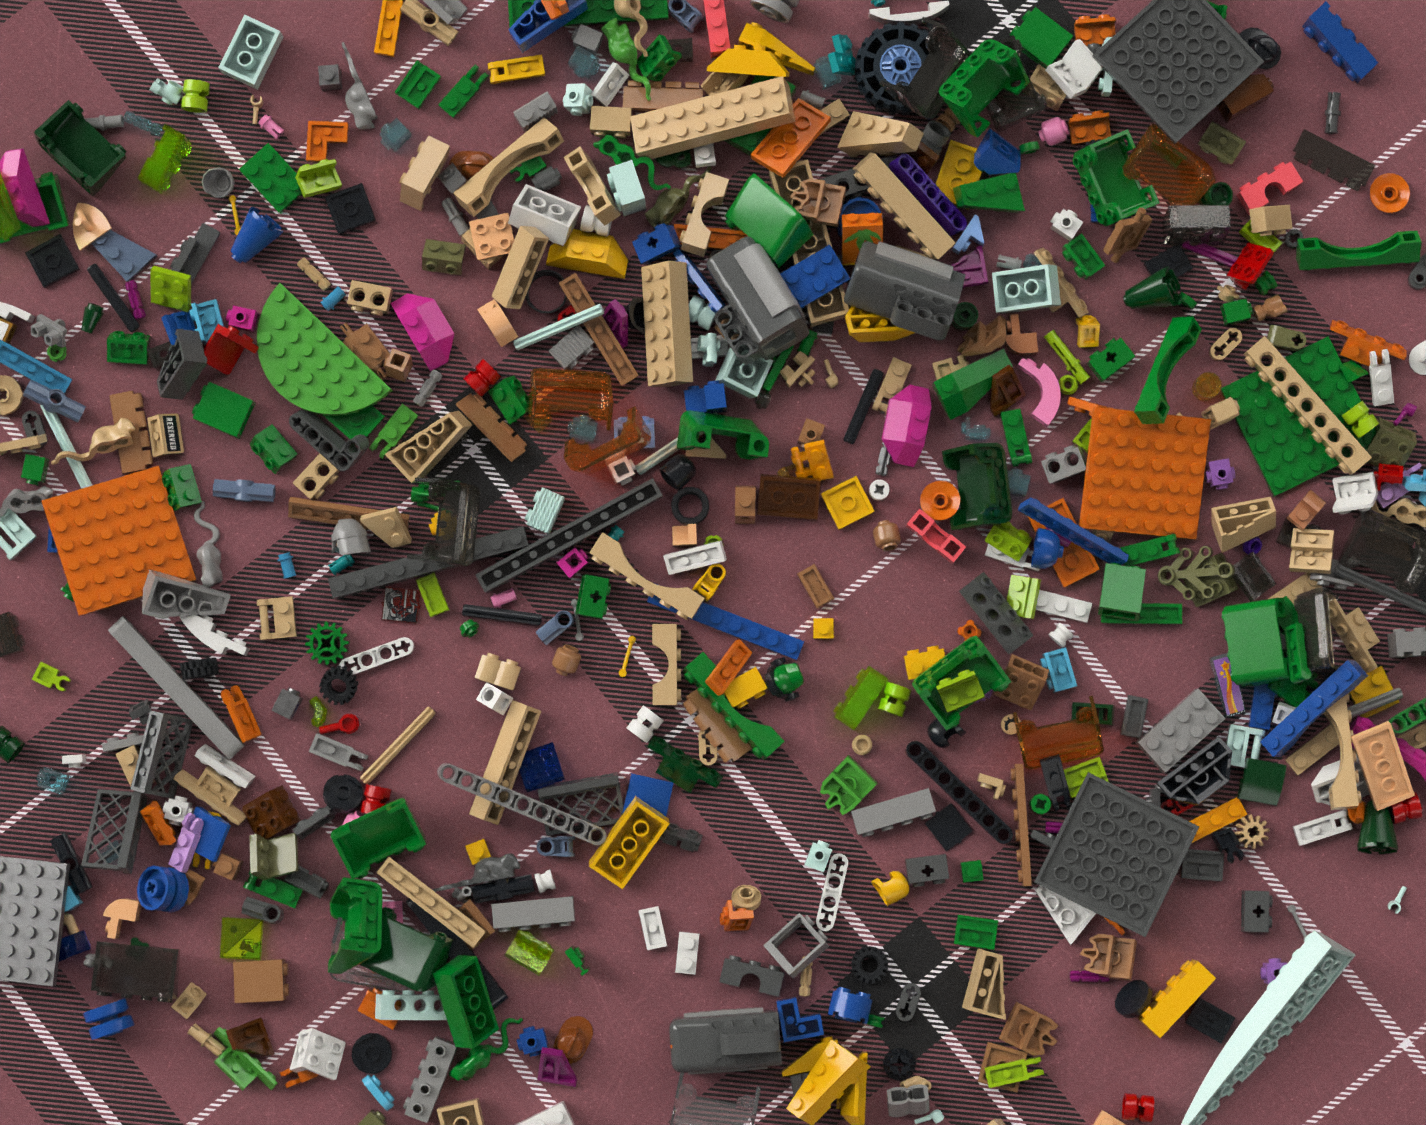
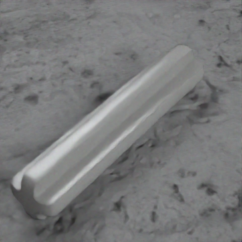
M1396 688L1350 706L1347 709L1351 710L1353 718L1403 698V693L1400 688Z

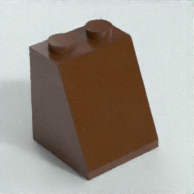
M1264 74L1250 75L1216 106L1225 122H1230L1268 100L1274 92L1273 82L1269 77L1266 78Z

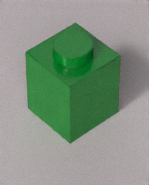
M1247 299L1224 303L1220 306L1225 326L1248 321L1253 314L1251 303H1247Z
M26 454L21 478L26 479V483L38 486L39 482L45 483L50 460L45 457Z

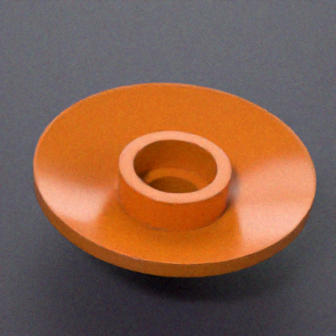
M1382 174L1373 181L1370 187L1371 202L1378 210L1385 213L1400 211L1406 206L1410 198V189L1407 182L1397 174ZM1386 191L1392 194L1391 198L1385 196Z
M935 481L927 485L922 491L920 505L923 512L932 519L946 520L958 511L960 495L951 483ZM943 499L944 504L938 505L937 501Z

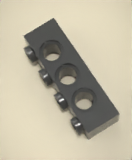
M894 154L881 160L888 167L889 163L896 159L897 156ZM853 168L820 179L825 180L826 184L838 186L846 184L849 190L846 192L844 200L848 198H861L862 194L868 192L867 189L869 188L867 184L865 186L857 184V179L853 175L856 172Z
M984 572L959 591L1008 655L1034 636Z

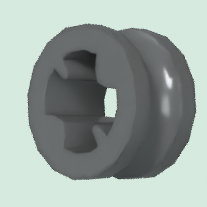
M1293 229L1285 235L1284 242L1287 247L1297 248V242L1291 243L1289 235L1294 236L1296 234L1298 236L1297 239H1302L1304 236L1301 231Z

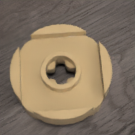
M0 375V391H7V398L0 400V415L2 416L14 413L20 407L24 398L21 385L14 378L6 375Z

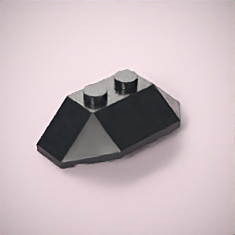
M1217 737L1157 782V785L1169 799L1198 806L1229 783L1232 750L1220 737Z

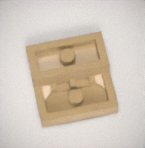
M1293 528L1289 570L1292 572L1331 574L1334 530L1304 529L1301 531L1298 528Z

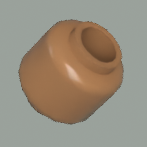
M883 520L873 529L875 544L882 551H892L900 544L901 537L897 524L891 523L889 520Z
M567 644L557 648L552 665L557 669L556 672L558 674L567 676L577 671L581 660V655L578 653L579 650Z

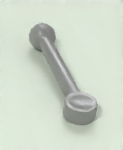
M573 599L571 601V605L574 608V615L576 611L577 599ZM575 615L577 629L575 638L581 641L584 639V635L581 633L579 615Z
M1289 905L1287 910L1292 913L1305 943L1307 934L1295 912L1296 907Z

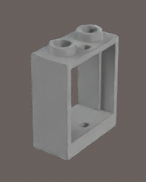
M800 913L763 945L793 979L829 947L826 943L828 939L821 930L817 932L812 927L815 923L808 915L803 917ZM803 924L820 944L793 967L777 947Z

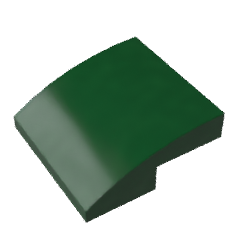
M1246 758L1237 799L1277 806L1287 765Z

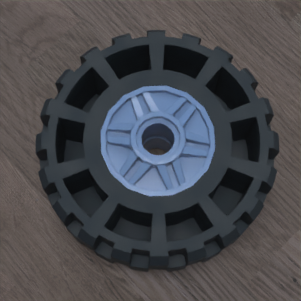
M897 22V25L889 23L881 29H875L869 37L865 38L857 53L855 81H857L860 94L865 96L868 104L872 103L876 106L875 109L880 112L882 110L887 111L889 115L902 113L903 116L909 115L913 111L918 112L922 110V107L928 106L938 94L944 79V54L938 47L939 43L935 38L932 39L929 36L930 33L924 29L922 31L918 29V25L912 23L911 26L904 25L905 22ZM896 67H901V68H903L904 70H903V71H899V70L896 69Z

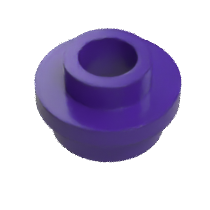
M1259 537L1244 542L1242 545L1243 551L1249 555L1257 554L1262 548V542Z

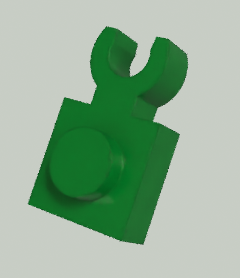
M537 156L521 163L520 167L516 166L510 171V174L519 172L520 176L515 181L520 183L524 179V175L528 174L532 178L535 174L546 169L547 166L542 158Z

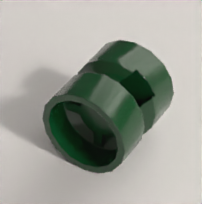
M1224 182L1204 185L1200 188L1197 195L1198 203L1204 210L1227 207L1233 199L1231 187Z
M969 302L959 303L953 316L952 327L959 331L969 330L978 319L976 306Z
M0 726V758L10 763L21 752L25 743L17 736L11 737L12 732L4 726Z

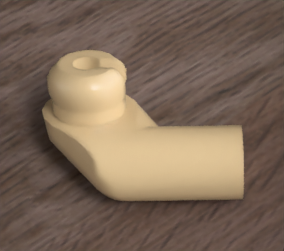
M913 1076L900 1082V1087L908 1088L920 1084L926 1085L929 1091L931 1089V1082L920 1076Z

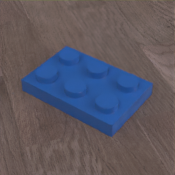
M831 245L826 246L780 273L801 309L850 281L849 275Z

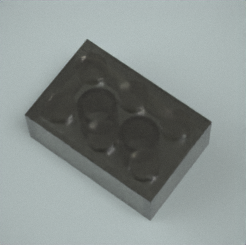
M1229 205L1168 206L1162 221L1164 244H1170L1171 246L1187 243L1191 246H1198L1200 244L1217 246L1223 244L1231 228Z

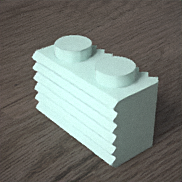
M543 487L541 491L537 490L533 498V502H536L533 510L529 509L525 516V520H527L526 525L549 535L565 501V497Z

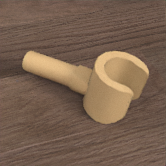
M252 95L250 98L254 111L252 124H257L259 108L263 106V99L260 96V101L254 103V95Z
M826 359L824 363L829 377L825 381L830 388L838 385V378L832 371L829 360Z

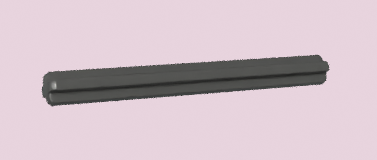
M1342 565L1336 566L1334 570L1335 575L1426 615L1425 602Z

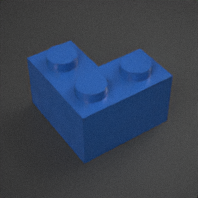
M719 381L707 382L708 385H704V388L689 386L687 387L688 390H684L686 411L692 410L711 414L727 412L724 383L720 384Z
M796 997L776 1000L784 1042L824 1035L820 1013L800 1017Z

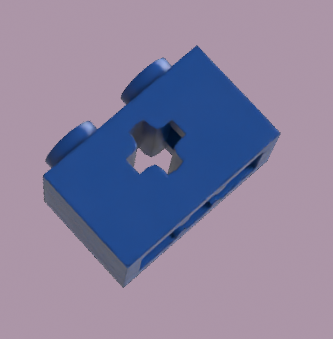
M665 223L654 227L655 231L641 233L637 236L638 239L632 241L641 264H649L682 247L673 225H666Z

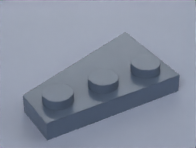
M109 230L91 243L127 282L131 281L157 257L153 252L112 230Z

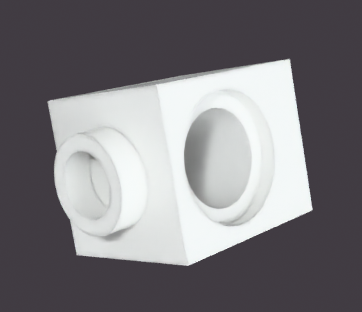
M486 682L476 700L504 715L513 697Z

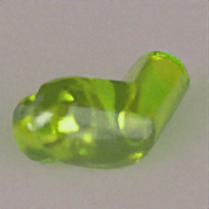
M315 696L309 701L315 709L311 723L313 726L319 727L326 721L327 709L320 699Z

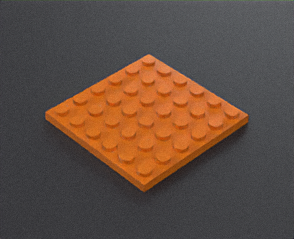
M1093 407L1079 526L1086 529L1157 536L1176 534L1177 538L1196 539L1211 419L1167 414L1164 424H1142L1134 411Z
M159 466L41 501L78 616L143 597V587L149 569L191 582L196 581L173 507L168 502V492L163 485Z

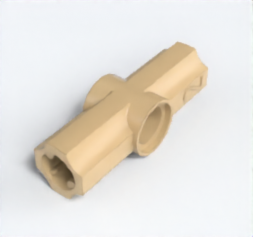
M406 0L400 8V11L418 23L423 31L430 32L447 46L452 43L459 32L451 25H448L433 10L428 9L417 0ZM427 17L432 18L434 23L427 24L424 19Z

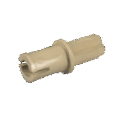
M196 1023L187 1032V1034L201 1043V1047L205 1046L218 1057L226 1049L212 1037V1033L208 1034Z

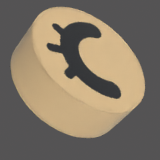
M1007 715L1001 721V729L1006 734H1016L1021 729V720L1016 715Z

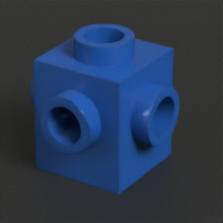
M535 1026L524 1028L523 1033L519 1034L520 1038L517 1039L519 1051L523 1050L524 1055L529 1053L530 1057L541 1054L542 1047H549L544 1027L535 1029ZM533 1038L535 1044H530L529 1039Z

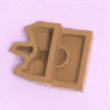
M812 178L802 181L801 186L804 192L794 191L790 196L791 199L801 203L800 206H796L794 209L812 222L838 227L846 187L826 184L825 180Z
M999 315L986 326L979 321L962 337L965 341L959 345L957 351L963 356H973L989 353L996 348L1002 347L1006 341V319Z
M1097 934L1089 938L1093 948H1084L1080 955L1091 960L1090 963L1085 965L1084 969L1106 978L1131 981L1137 941L1135 939L1117 938L1114 935Z
M1015 1002L999 1039L1033 1056L1043 1055L1045 1052L1042 1047L1043 1044L1053 1046L1058 1042L1049 1033L1050 1030H1055L1058 1025L1051 1018Z

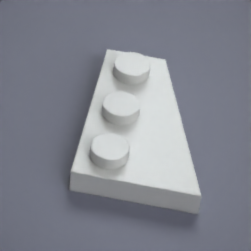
M1041 885L1035 890L1071 945L1096 913Z

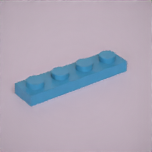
M0 340L1 364L50 389H59L63 393L66 392L72 381L71 378Z

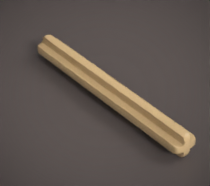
M427 707L360 777L361 781L369 784L434 717L435 711L431 707Z

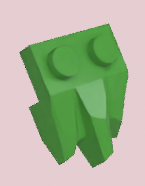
M848 755L822 782L820 793L831 795L825 803L827 809L840 805V812L844 815L853 810L877 785V782Z

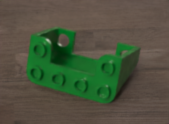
M988 39L982 42L941 85L939 94L966 131L978 138L991 124L990 121L980 117L979 113L1002 89L1018 95L1030 83V80L1015 50L996 40ZM1014 81H1021L1019 86L1011 87ZM975 123H982L981 126L977 129Z
M1128 129L1088 145L1075 152L1073 156V165L1078 170L1081 183L1087 191L1089 202L1093 205L1096 212V218L1103 226H1109L1119 220L1136 214L1139 208L1146 210L1160 203L1152 185L1142 189L1127 155L1128 151L1136 148ZM1124 137L1128 142V146L1124 142ZM1147 193L1150 194L1152 201L1149 200Z
M53 172L41 174V177L38 179H34L50 222L48 225L31 227L5 214L0 201V243L10 241L12 237L47 228L50 231L69 226L70 223L57 174L53 175Z
M692 410L685 411L681 415L677 449L692 450L695 447L710 449L711 435L716 434L735 437V452L742 459L758 460L768 458L769 440L757 425L749 419ZM699 432H703L706 435V440L703 443L698 442Z
M1272 598L1224 607L1222 619L1225 624L1224 635L1228 644L1227 656L1231 665L1230 676L1236 685L1254 687L1290 679L1287 669L1288 658L1283 657L1278 618H1287L1284 598Z
M404 798L388 803L331 832V839L352 879H361L367 876L370 864L381 863L391 854L397 855L405 850L404 848L415 853L422 850L426 845L425 835Z

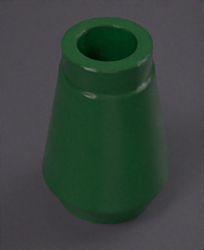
M88 302V305L84 308L81 330L93 333V330L104 314L102 312L104 308Z

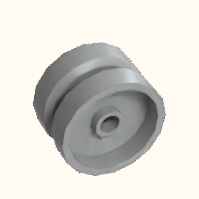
M751 0L750 4L757 11L773 20L789 23L793 15L791 8L797 7L800 0Z

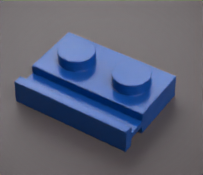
M189 311L176 312L161 317L171 345H175L177 340L175 335L177 329L195 331Z

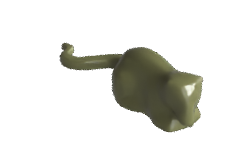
M707 166V169L701 175L688 177L683 189L670 188L661 192L655 205L644 214L653 228L659 223L669 225L673 217L685 206L691 185L694 182H699L700 178L704 179L706 172H711L712 166Z

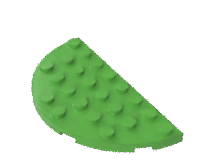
M281 283L278 284L263 307L257 328V346L259 347V360L266 377L285 399L295 406L315 414L340 416L359 412V410L370 405L373 406L393 391Z

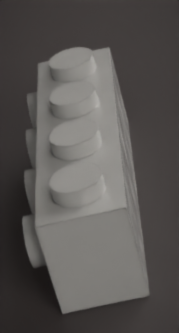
M437 1036L433 1040H429L425 1050L428 1051L426 1059L422 1058L418 1070L421 1073L419 1078H414L410 1089L414 1091L411 1098H406L403 1106L406 1109L404 1115L425 1123L429 1122L458 1048L455 1047L453 1042Z

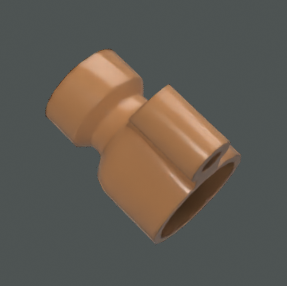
M1278 294L1266 299L1263 305L1252 307L1258 322L1264 320L1266 316L1274 318L1288 312Z

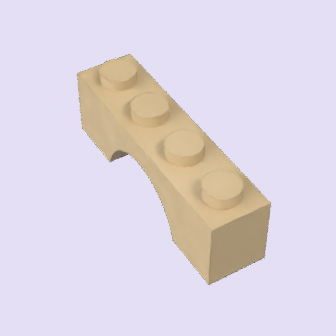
M581 147L566 155L564 159L588 197L587 202L594 215L604 226L619 217L621 213L589 155Z
M706 172L704 179L700 178L697 187L700 190L699 195H694L691 207H694L692 214L688 213L686 218L687 230H682L679 242L682 243L681 250L702 257L705 256L711 231L703 224L701 215L711 206L722 205L729 179Z
M652 624V645L660 648L666 654L669 662L665 677L658 683L653 684V706H677V701H681V689H677V681H681V669H677V661H681V649H677V641H681V628H677V624Z

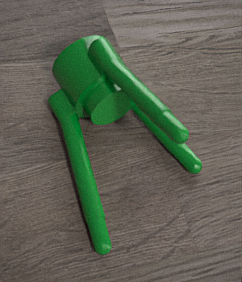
M460 481L419 484V487L413 486L411 501L417 502V506L427 507L439 512L446 510V513L450 512L453 514L450 510L426 503L425 501H429V497H445L444 493H433L429 491V488L460 484Z

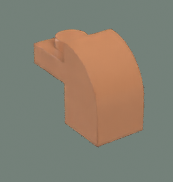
M1011 314L1009 320H1006V331L1010 332V335H1006L1004 345L1011 353L1018 356L1037 355V333L1020 334L1019 315Z
M1310 489L1288 515L1287 519L1303 531L1326 502Z

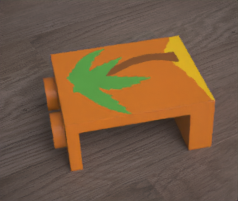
M851 213L841 215V253L843 265L855 264L861 245L864 242L869 241L878 244L879 241L883 242L882 213Z

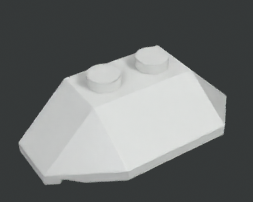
M1356 754L1357 760L1354 762V769L1359 774V782L1356 783L1357 791L1361 793V797H1364L1370 793ZM1340 760L1323 766L1312 782L1311 786L1316 802L1330 805L1329 789L1337 776Z

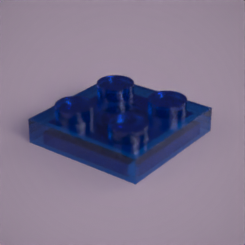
M553 742L526 751L519 771L527 793L565 780Z

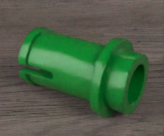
M809 330L808 336L801 341L797 351H801L809 356L814 341L818 339V333Z

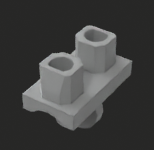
M42 314L37 315L36 323L31 325V335L35 338L43 336L45 343L50 347L55 344L61 348L66 346L65 335L67 329L65 328V322L62 319L52 321Z

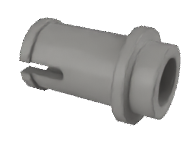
M803 90L800 99L819 110L822 109L825 101L824 97L809 93V90Z
M999 254L998 260L1005 261L1006 263L997 262L996 267L1010 270L1020 269L1022 260L1019 257L1012 258Z

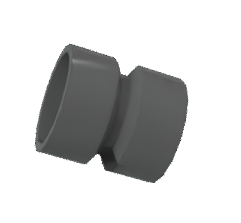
M929 121L923 130L924 134L921 141L939 155L942 151V146L948 141L951 132L945 125L937 121Z

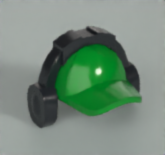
M785 657L770 662L771 665L767 670V674H765V683L773 696L784 699L787 702L799 697L798 692H792L803 685L804 679L798 664H783L786 662Z

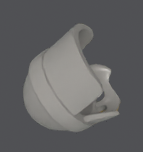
M355 519L338 520L331 535L332 554L334 551L340 553V555L370 554L371 549L366 529Z

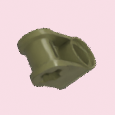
M1276 325L1269 326L1267 339L1276 349L1299 351L1305 346L1306 336L1302 332ZM1295 337H1298V341L1301 342L1297 346H1295V343L1291 341Z

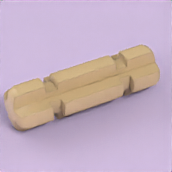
M302 258L297 263V266L302 271L305 270V273L316 284L318 283V286L323 291L330 287L331 283L326 278H323L324 276L313 265H310L306 258Z
M813 961L801 971L800 996L808 997L810 995L809 985H811V966Z

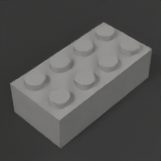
M1197 688L1135 743L1162 773H1166L1226 718Z

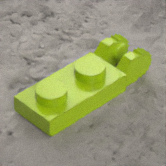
M1041 1057L1026 1060L1020 1059L984 1067L988 1087L993 1088L1043 1075V1069L1027 1072L1026 1065L1041 1062Z

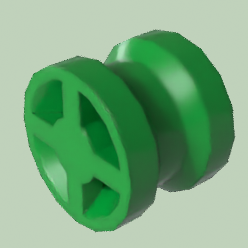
M1266 270L1262 273L1261 277L1257 278L1254 285L1260 294L1265 296L1268 290L1277 287V282L1270 272Z
M1037 794L1031 798L1029 806L1034 813L1044 814L1049 811L1051 801L1048 796Z

